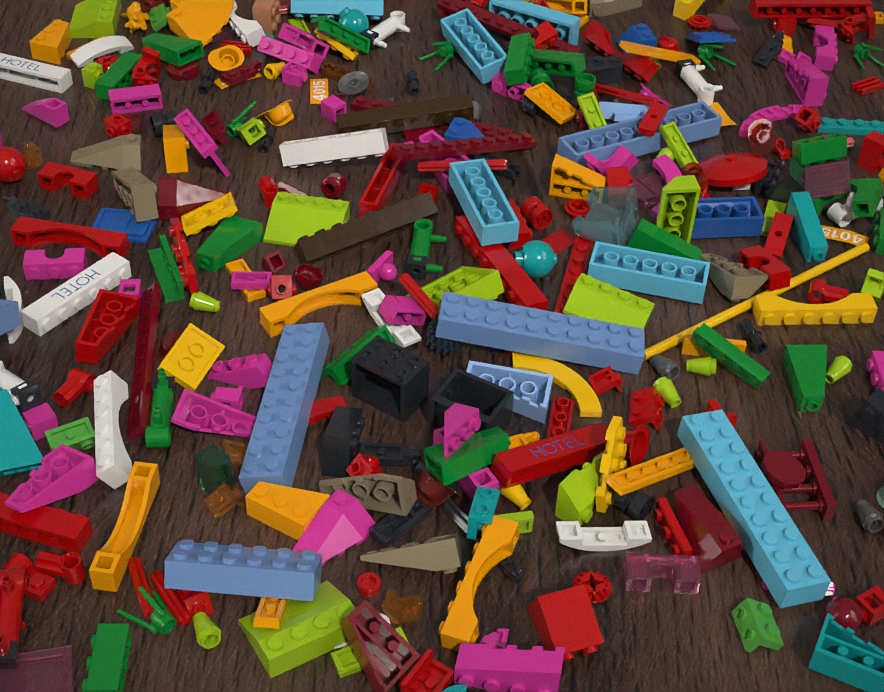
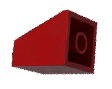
M584 584L539 596L526 608L545 650L555 651L556 647H565L563 662L574 659V654L583 652L584 656L598 652L597 648L604 643Z

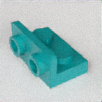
M477 486L468 516V539L476 540L478 531H482L483 525L492 524L500 495L499 489Z

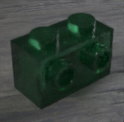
M212 443L195 454L198 485L215 500H218L234 489L231 457L224 449H220Z

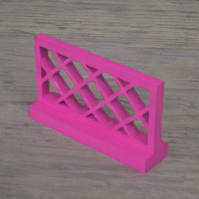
M185 109L173 118L204 159L210 156L226 177L231 175L214 152L219 147L188 109Z

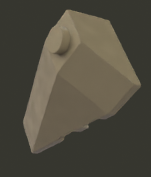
M587 0V15L589 17H601L642 7L643 0Z
M135 134L122 135L72 151L70 163L84 167L102 166L103 170H108L109 168L121 170L133 167L138 172H141L144 153L142 137Z
M701 253L700 255L702 261L710 262L709 278L730 301L748 299L768 279V275L753 267L750 270L745 269L742 263L728 262L727 258L713 253Z
M378 473L320 480L319 482L320 493L331 496L337 489H340L357 498L365 509L407 516L417 500L415 481L400 476Z
M458 533L428 538L423 544L410 542L401 545V548L393 546L365 552L360 555L361 561L431 571L443 570V574L458 571L457 567L462 565Z

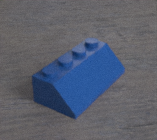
M755 196L699 198L691 239L761 236L765 217Z

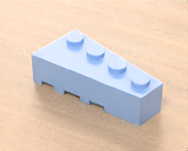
M469 360L466 372L514 392L513 412L545 424L553 375Z

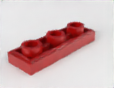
M652 102L639 124L637 132L644 136H654L666 116L669 106Z
M775 212L764 249L781 261L794 216Z
M553 397L547 438L570 432L574 399Z
M666 497L658 498L656 508L653 509V518L656 523L659 522L664 540H668L673 558H677L681 567L690 564L693 549Z

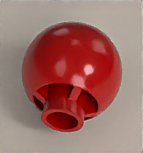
M0 147V181L12 183L21 179L26 171V160L23 154L13 147Z

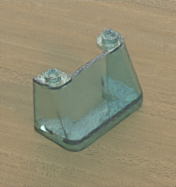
M593 187L590 194L587 195V204H590V209L584 219L582 216H576L573 219V231L577 235L595 243L598 241L626 247L639 218L636 187Z

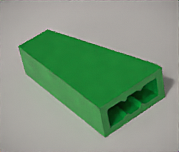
M153 33L142 38L143 47L147 46L160 52L161 60L178 67L205 56L201 40Z
M234 215L225 218L196 252L197 268L215 273L224 267L226 263L231 262L262 241L263 224Z
M643 218L626 247L702 261V258H700L701 249Z
M786 345L782 362L799 412H820L825 397L827 345Z
M498 426L474 433L448 458L444 457V443L424 448L426 469L444 486L449 485L493 463L495 454L509 450V445L511 444L510 437Z

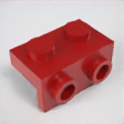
M654 386L630 393L628 422L632 428L652 423L656 430H661V421L664 420L662 412L664 398L661 393L658 394Z
M428 648L423 655L420 654L415 660L411 671L404 673L399 681L400 692H442L453 680L454 670L433 659L434 650Z

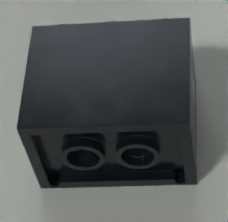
M378 335L351 358L353 397L403 423L428 399L430 361Z
M456 368L430 399L429 430L434 432V430L444 427L445 411L454 403L479 408L481 426L475 433L497 426L505 431L512 419L514 392Z

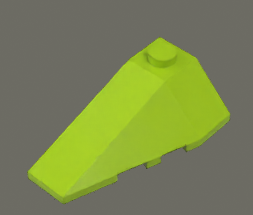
M605 451L595 456L591 464L588 462L584 463L581 471L578 469L573 470L559 484L555 510L556 517L563 521H579L580 526L583 523L589 522L596 502V487L599 486L601 472H599L602 454H605Z

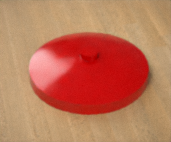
M746 152L714 155L702 160L696 166V176L699 181L718 187L750 184L760 180L768 172V163L765 158Z

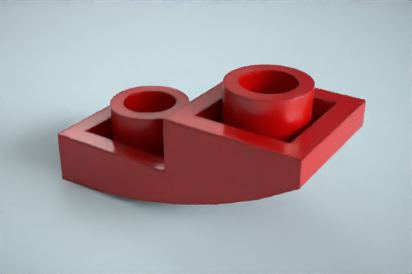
M335 396L314 401L308 426L325 417H328L330 420L336 406L348 407L344 397Z

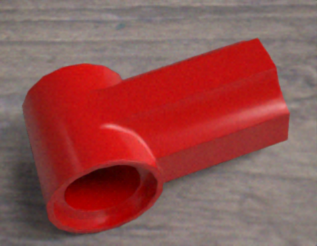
M267 175L261 177L258 181V186L263 197L264 206L271 208L279 188L275 185L273 178Z
M813 279L809 284L807 298L813 304H821L822 302L832 303L846 298L849 290L827 285L822 279Z
M79 368L71 369L67 375V381L53 394L54 400L60 406L66 408L83 391L88 393L94 388L95 375Z
M40 551L36 556L34 568L39 572L64 578L65 582L70 585L79 584L86 578V570L82 558L76 552L61 555Z

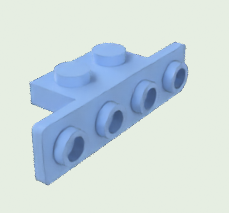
M599 101L604 118L613 119L617 122L645 116L649 109V106Z

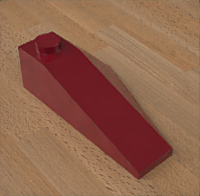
M159 177V220L170 221L171 218L178 217L181 221L182 215L229 192L215 188L210 190L201 187V184L195 183L193 185L186 183L180 178Z
M694 484L673 492L681 528L693 549L690 563L698 575L741 557L743 542L726 518Z

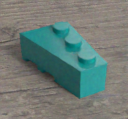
M827 613L808 668L866 692H884V651L871 642L865 643L854 635V630L849 627L845 629L834 621L832 615Z

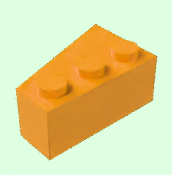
M55 19L31 39L29 43L32 58L60 65L61 58L65 56V50L68 49L72 40L69 22Z
M178 124L163 125V144L167 173L188 172L186 149H190L189 138Z
M556 154L552 164L549 195L570 199H583L588 202L602 204L607 177Z
M259 481L245 496L247 515L299 541L330 495Z

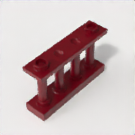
M803 439L797 451L782 452L792 455L801 462L806 472L805 478H807L809 484H801L798 488L784 489L771 483L767 479L768 475L765 471L763 475L786 511L816 510L820 513L823 522L832 521L837 505L812 440ZM759 441L758 448L754 451V460L758 463L760 470V463L766 453H768L764 441ZM810 493L815 501L785 502L782 494Z

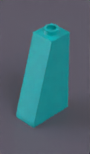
M808 191L791 192L786 214L794 217L789 233L806 262L824 261L829 246L810 193Z
M0 388V477L28 472L33 469L37 470L42 465L41 460L43 456L8 390Z

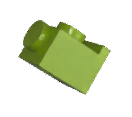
M90 62L81 69L84 87L94 89L95 82L104 74L101 64Z
M251 118L241 127L236 128L244 143L252 145L266 134L264 130L265 125L260 119Z

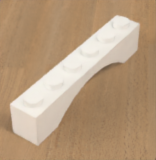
M234 0V8L231 11L228 24L244 44L248 43V45L254 47L259 44L262 35L265 36L263 28L255 20H247L235 14L237 4Z
M110 370L94 380L96 476L113 489H116L127 482L132 469V462L122 441L118 421L120 407L128 399V384Z

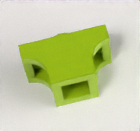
M869 268L860 293H871L876 305H879L884 294V272Z

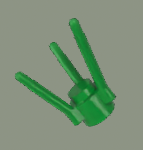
M448 40L432 43V46H440L438 51L420 57L419 60L421 61L440 54V56L446 58L434 70L440 69L450 58L454 57L455 48Z
M863 42L854 47L853 58L856 59L862 69L865 67L860 59L867 57L884 68L882 62L869 54V49L882 52V49Z
M703 43L698 48V58L702 59L713 71L716 69L706 59L712 56L733 66L736 65L734 62L714 53L713 48L723 49V46Z
M256 100L226 126L228 136L231 138L236 136L241 138L236 128L242 126V123L247 119L246 116H243L257 103Z
M142 586L138 590L154 608L150 615L151 624L121 609L116 611L121 616L150 630L154 635L158 632L162 635L169 633L177 623V620L173 617L158 593L152 590L153 599Z

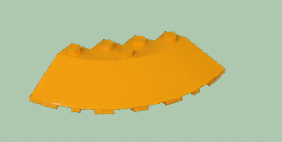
M170 0L172 11L166 15L171 31L183 38L201 40L204 47L213 40L212 37L216 33L219 34L223 25H227L231 11L234 8V0Z

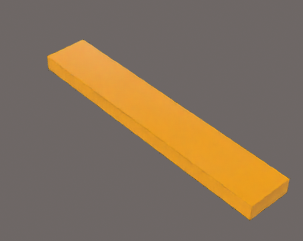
M622 40L619 44L620 48L631 54L672 62L692 59L696 65L701 63L692 54Z
M681 448L610 474L605 482L622 496L696 466L686 449Z

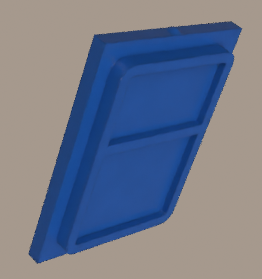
M690 32V35H685V39L698 43L736 42V39L732 38L731 35L722 32Z
M101 208L91 228L128 233L129 242L147 244L159 218L137 223L135 215H132L130 210Z

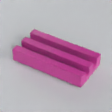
M233 271L231 289L268 290V284H271L272 272Z

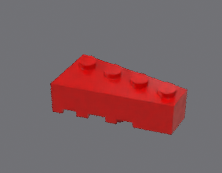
M103 289L99 290L75 342L76 361L97 365L140 315L139 296Z

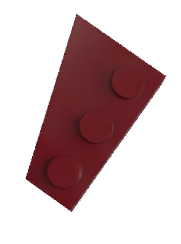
M365 599L340 623L374 692H387L420 656Z

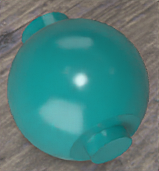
M347 6L338 13L340 16L338 23L360 34L361 31L369 29L368 18L362 11L357 9L350 10Z
M532 240L525 243L519 252L514 251L513 258L531 278H542L552 271L553 266L557 264V254H554L550 245L540 240Z

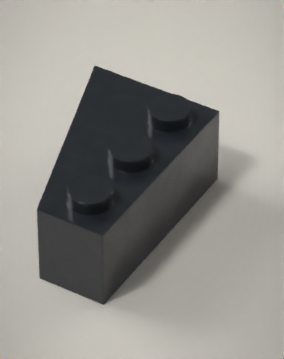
M584 56L586 69L581 73L594 75L596 77V84L607 85L621 82L623 68L621 57Z
M791 156L787 160H781L776 165L777 169L772 173V179L766 184L768 187L765 194L773 201L786 203L789 201L791 192H801L805 189V181L803 180L805 178V170Z
M878 387L845 423L883 444L884 391Z
M336 406L323 435L322 476L349 477L346 468L354 458L357 443L361 438V432L365 428V417H362V409Z

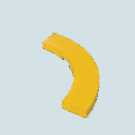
M512 352V368L553 375V382L564 390L567 389L572 395L580 417L602 416V409L597 395L591 386L575 371L546 357Z

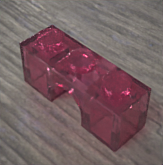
M626 553L623 566L625 591L649 592L652 579L662 577L671 582L673 593L698 594L702 580L698 556Z

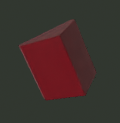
M279 249L264 256L262 259V268L267 272H272V274L287 267Z

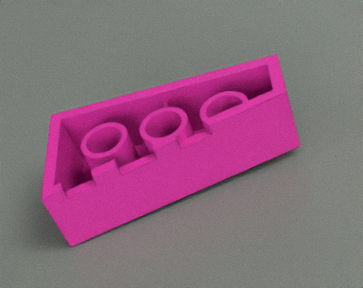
M806 58L787 59L784 73L801 103L806 106H823L830 78Z

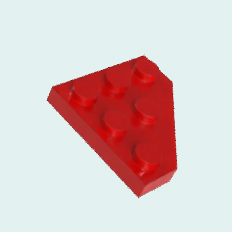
M178 217L171 218V225L168 226L170 238L173 237L174 240L171 248L173 256L177 260L176 265L183 280L184 288L187 287L190 293L198 292L194 266H192L191 260L188 259L190 257L188 245L184 235L181 234L183 232L182 224Z

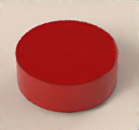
M365 572L359 575L356 581L358 593L365 597L377 595L381 589L380 577L373 572Z

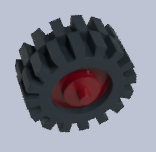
M434 318L433 321L429 322L424 335L426 345L430 346L432 351L436 349L435 353L438 354L440 351L442 355H446L447 352L449 355L453 352L455 353L459 349L461 342L435 337L438 320Z

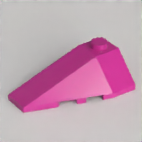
M184 388L170 422L194 431L250 438L256 416Z
M61 444L43 457L41 460L42 465L37 470L33 469L30 472V479L26 483L20 484L5 501V504L20 513H24L84 491L99 480L96 476V466L93 457Z
M337 489L320 508L292 551L313 550L316 553H321L322 566H324L325 561L335 555L341 556L347 548L354 544L357 546L364 542L370 535L371 527L376 523L357 498Z

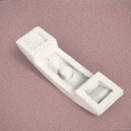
M108 36L82 46L73 52L70 58L80 68L93 62L94 58L115 51L122 54L125 51L134 50V46L124 36Z
M4 276L6 299L18 301L21 320L20 326L7 333L9 344H12L18 339L23 330L24 324L21 310L24 309L18 286L9 276Z
M379 288L362 294L364 304L378 326L386 325L397 345L407 347L421 341V336L411 325H394L385 322L384 317L379 312V307L385 294Z
M556 521L555 523L559 543L580 550H624L647 544L652 540L647 521H624L622 527H580L579 521Z

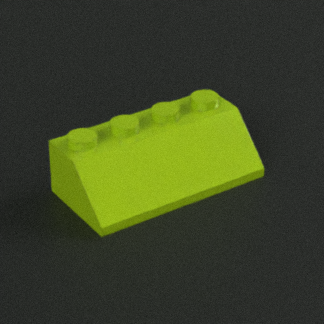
M695 175L676 176L662 188L656 226L688 243L691 240L701 190Z
M581 273L572 289L563 313L645 329L655 304L614 287L609 283Z

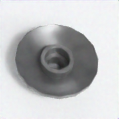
M353 71L341 77L338 82V89L342 94L355 95L364 91L368 87L370 80L365 72Z

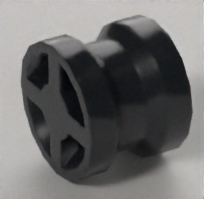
M526 97L522 102L521 111L535 117L539 113L540 107Z

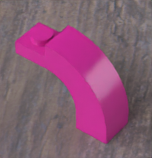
M283 22L278 34L279 38L314 53L323 60L330 47L325 41L323 42L316 36L286 22Z
M622 145L609 158L603 161H599L589 152L583 156L588 162L586 164L588 169L607 177L606 168L628 166L629 172L639 161L633 153Z

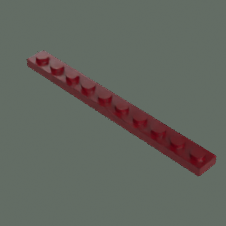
M439 0L437 3V8L452 14L468 8L482 26L511 37L530 32L531 37L534 38L533 28L463 0ZM558 39V43L553 47L545 49L581 53L580 47Z
M356 96L351 103V110L362 111L398 104L366 98L365 96ZM471 120L484 136L495 137L497 135L506 136L514 134V130L506 127H498ZM451 123L437 125L435 128L447 131Z
M528 133L506 136L497 135L495 137L484 136V138L471 137L470 139L430 141L428 143H403L392 146L391 153L399 160L407 161L536 148L538 141Z
M155 282L142 293L126 432V437L132 441L138 436L145 434L146 427L149 426L148 416L150 413V398L152 396L151 385L154 355L156 353L155 344L157 340L158 314L160 311L159 302L161 299V286Z

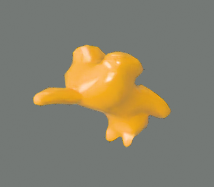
M135 1L127 8L126 13L121 14L122 17L129 19L124 26L130 28V33L139 28L146 31L147 25L145 20L150 19L146 12L141 11L140 4Z

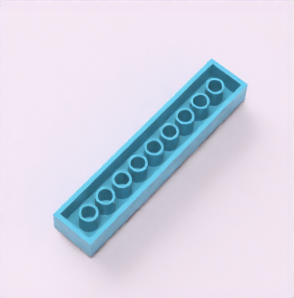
M723 410L682 416L677 436L690 455V458L693 459L696 468L728 522L743 542L744 549L779 608L822 600L831 583L830 578Z

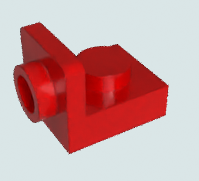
M611 366L588 376L597 396L614 387L618 389L619 393L623 391L620 386L623 380L618 371L613 372Z
M175 591L189 612L191 622H193V616L199 612H204L207 616L214 613L208 592Z

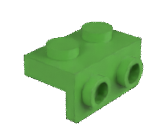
M164 3L152 8L148 13L152 29L155 32L169 24L166 14L171 12L172 9L169 6L166 7Z
M88 417L44 432L51 451L61 444L76 450H88L95 446V432Z
M746 598L732 610L731 613L746 652L751 653L759 645L777 651L784 646L780 630L775 623L772 609L768 604Z

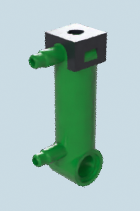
M418 219L414 223L411 250L407 260V273L412 279L426 280L427 272H442V266L428 264L431 242H446L447 237L432 235L433 224L428 219Z
M160 368L158 370V377H153L152 404L149 426L146 427L145 434L147 448H170L171 446L170 421L172 419L173 403L176 402L175 376H166L165 369Z

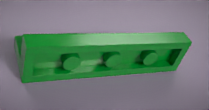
M325 15L311 19V24L318 27L317 32L363 55L369 54L371 39Z
M165 234L159 235L161 248L148 250V257L157 282L161 286L164 301L169 303L184 300V287L180 272Z
M703 323L700 328L697 327L694 330L690 339L693 343L713 358H716L718 362L755 390H758L770 375L768 370L707 324Z
M386 325L372 328L328 363L323 368L321 377L331 375L338 387L344 386L352 379L351 358L378 335L392 343L396 342Z

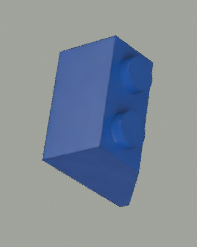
M640 23L632 25L615 41L621 53L636 55L627 53L620 48V41L656 47L657 39L647 24Z
M454 117L444 134L445 140L470 139L471 137L484 138V135L471 120L461 117ZM468 154L465 156L473 159L478 154Z

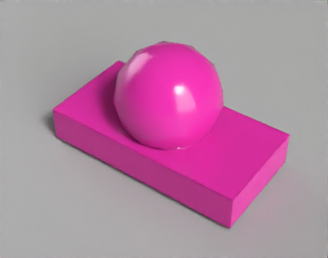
M389 250L385 251L366 270L376 283L381 279L392 281L397 276L396 266L393 265V252Z

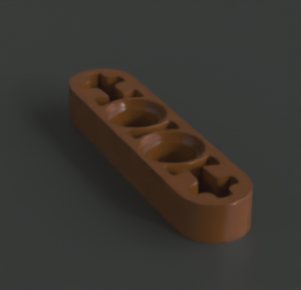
M326 62L320 65V74L339 82L342 76L353 72L333 63ZM369 77L370 82L364 90L365 92L374 90V79Z

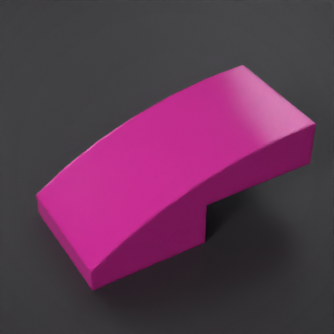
M783 48L779 53L777 61L786 64L787 59L806 58L812 63L813 58L800 51L797 55H794Z

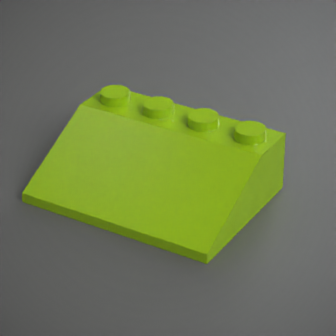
M85 0L76 4L70 23L71 37L99 38L101 36H115L122 10L121 0Z
M277 192L272 203L263 242L294 247L297 240L304 235L310 237L318 230L325 229L326 231L337 223H347L350 219V202L306 196L304 194Z
M462 266L421 287L439 309L443 291L487 300H494L498 298L499 294L505 292L499 270Z
M329 581L320 583L314 601L288 599L279 629L253 627L256 612L239 619L238 623L269 677L273 678L348 642L340 623L355 607L343 593Z

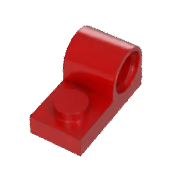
M15 553L2 567V569H26L27 589L25 595L41 602L57 585L56 578L35 570L32 561L22 553Z

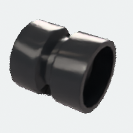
M174 110L166 111L163 115L160 113L150 115V125L155 137L163 135V125L177 124L173 119L177 116Z
M638 489L622 496L615 491L612 504L622 511L628 510L627 513L637 521H642L651 512L656 497L643 489Z

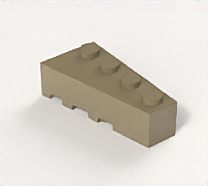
M133 167L111 171L114 189L119 197L123 199L125 206L132 208L130 213L135 215L137 223L159 218L155 194H157L155 183Z

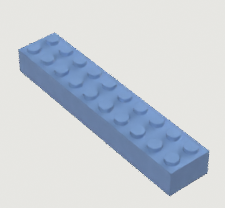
M704 101L669 109L654 136H644L637 132L638 126L644 116L559 137L557 154L588 168L586 165L588 162L583 156L587 152L599 161H603L609 158L620 145L633 153L635 157L669 147L659 131V128L665 124L674 121L686 143L719 135L722 117Z
M443 291L435 337L600 368L611 366L612 370L639 374L645 358L644 329Z
M324 322L284 325L238 477L245 495L259 481L292 487L312 404L316 397L330 343Z

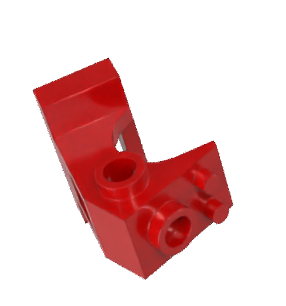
M866 7L865 13L846 17L839 22V35L844 37L847 43L849 42L851 45H854L853 36L858 32H865L868 40L875 39L876 15L873 7Z
M147 46L143 48L142 57L133 68V87L157 84L158 80L149 75L157 78L161 75L160 52Z

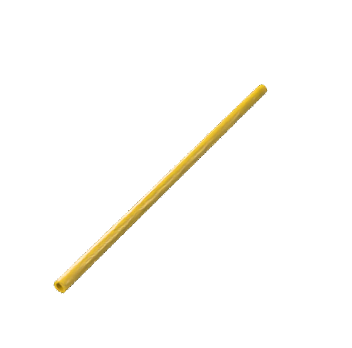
M862 243L790 279V287L773 291L766 290L758 295L778 296L869 251V245ZM755 296L645 349L643 361L682 343L684 334L692 335L697 327L700 328L703 323L713 328L753 308Z

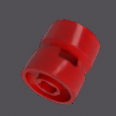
M531 196L522 202L520 213L535 229L542 230L549 226L553 220V212L538 197Z

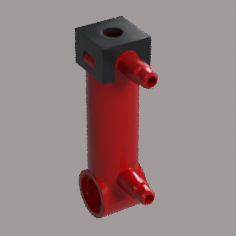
M0 569V669H18L20 655L18 645L23 599L27 589L26 569Z

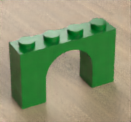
M881 178L809 180L803 191L810 193L818 217L827 203L847 198L850 192L855 193L852 201L855 217H873L883 196Z

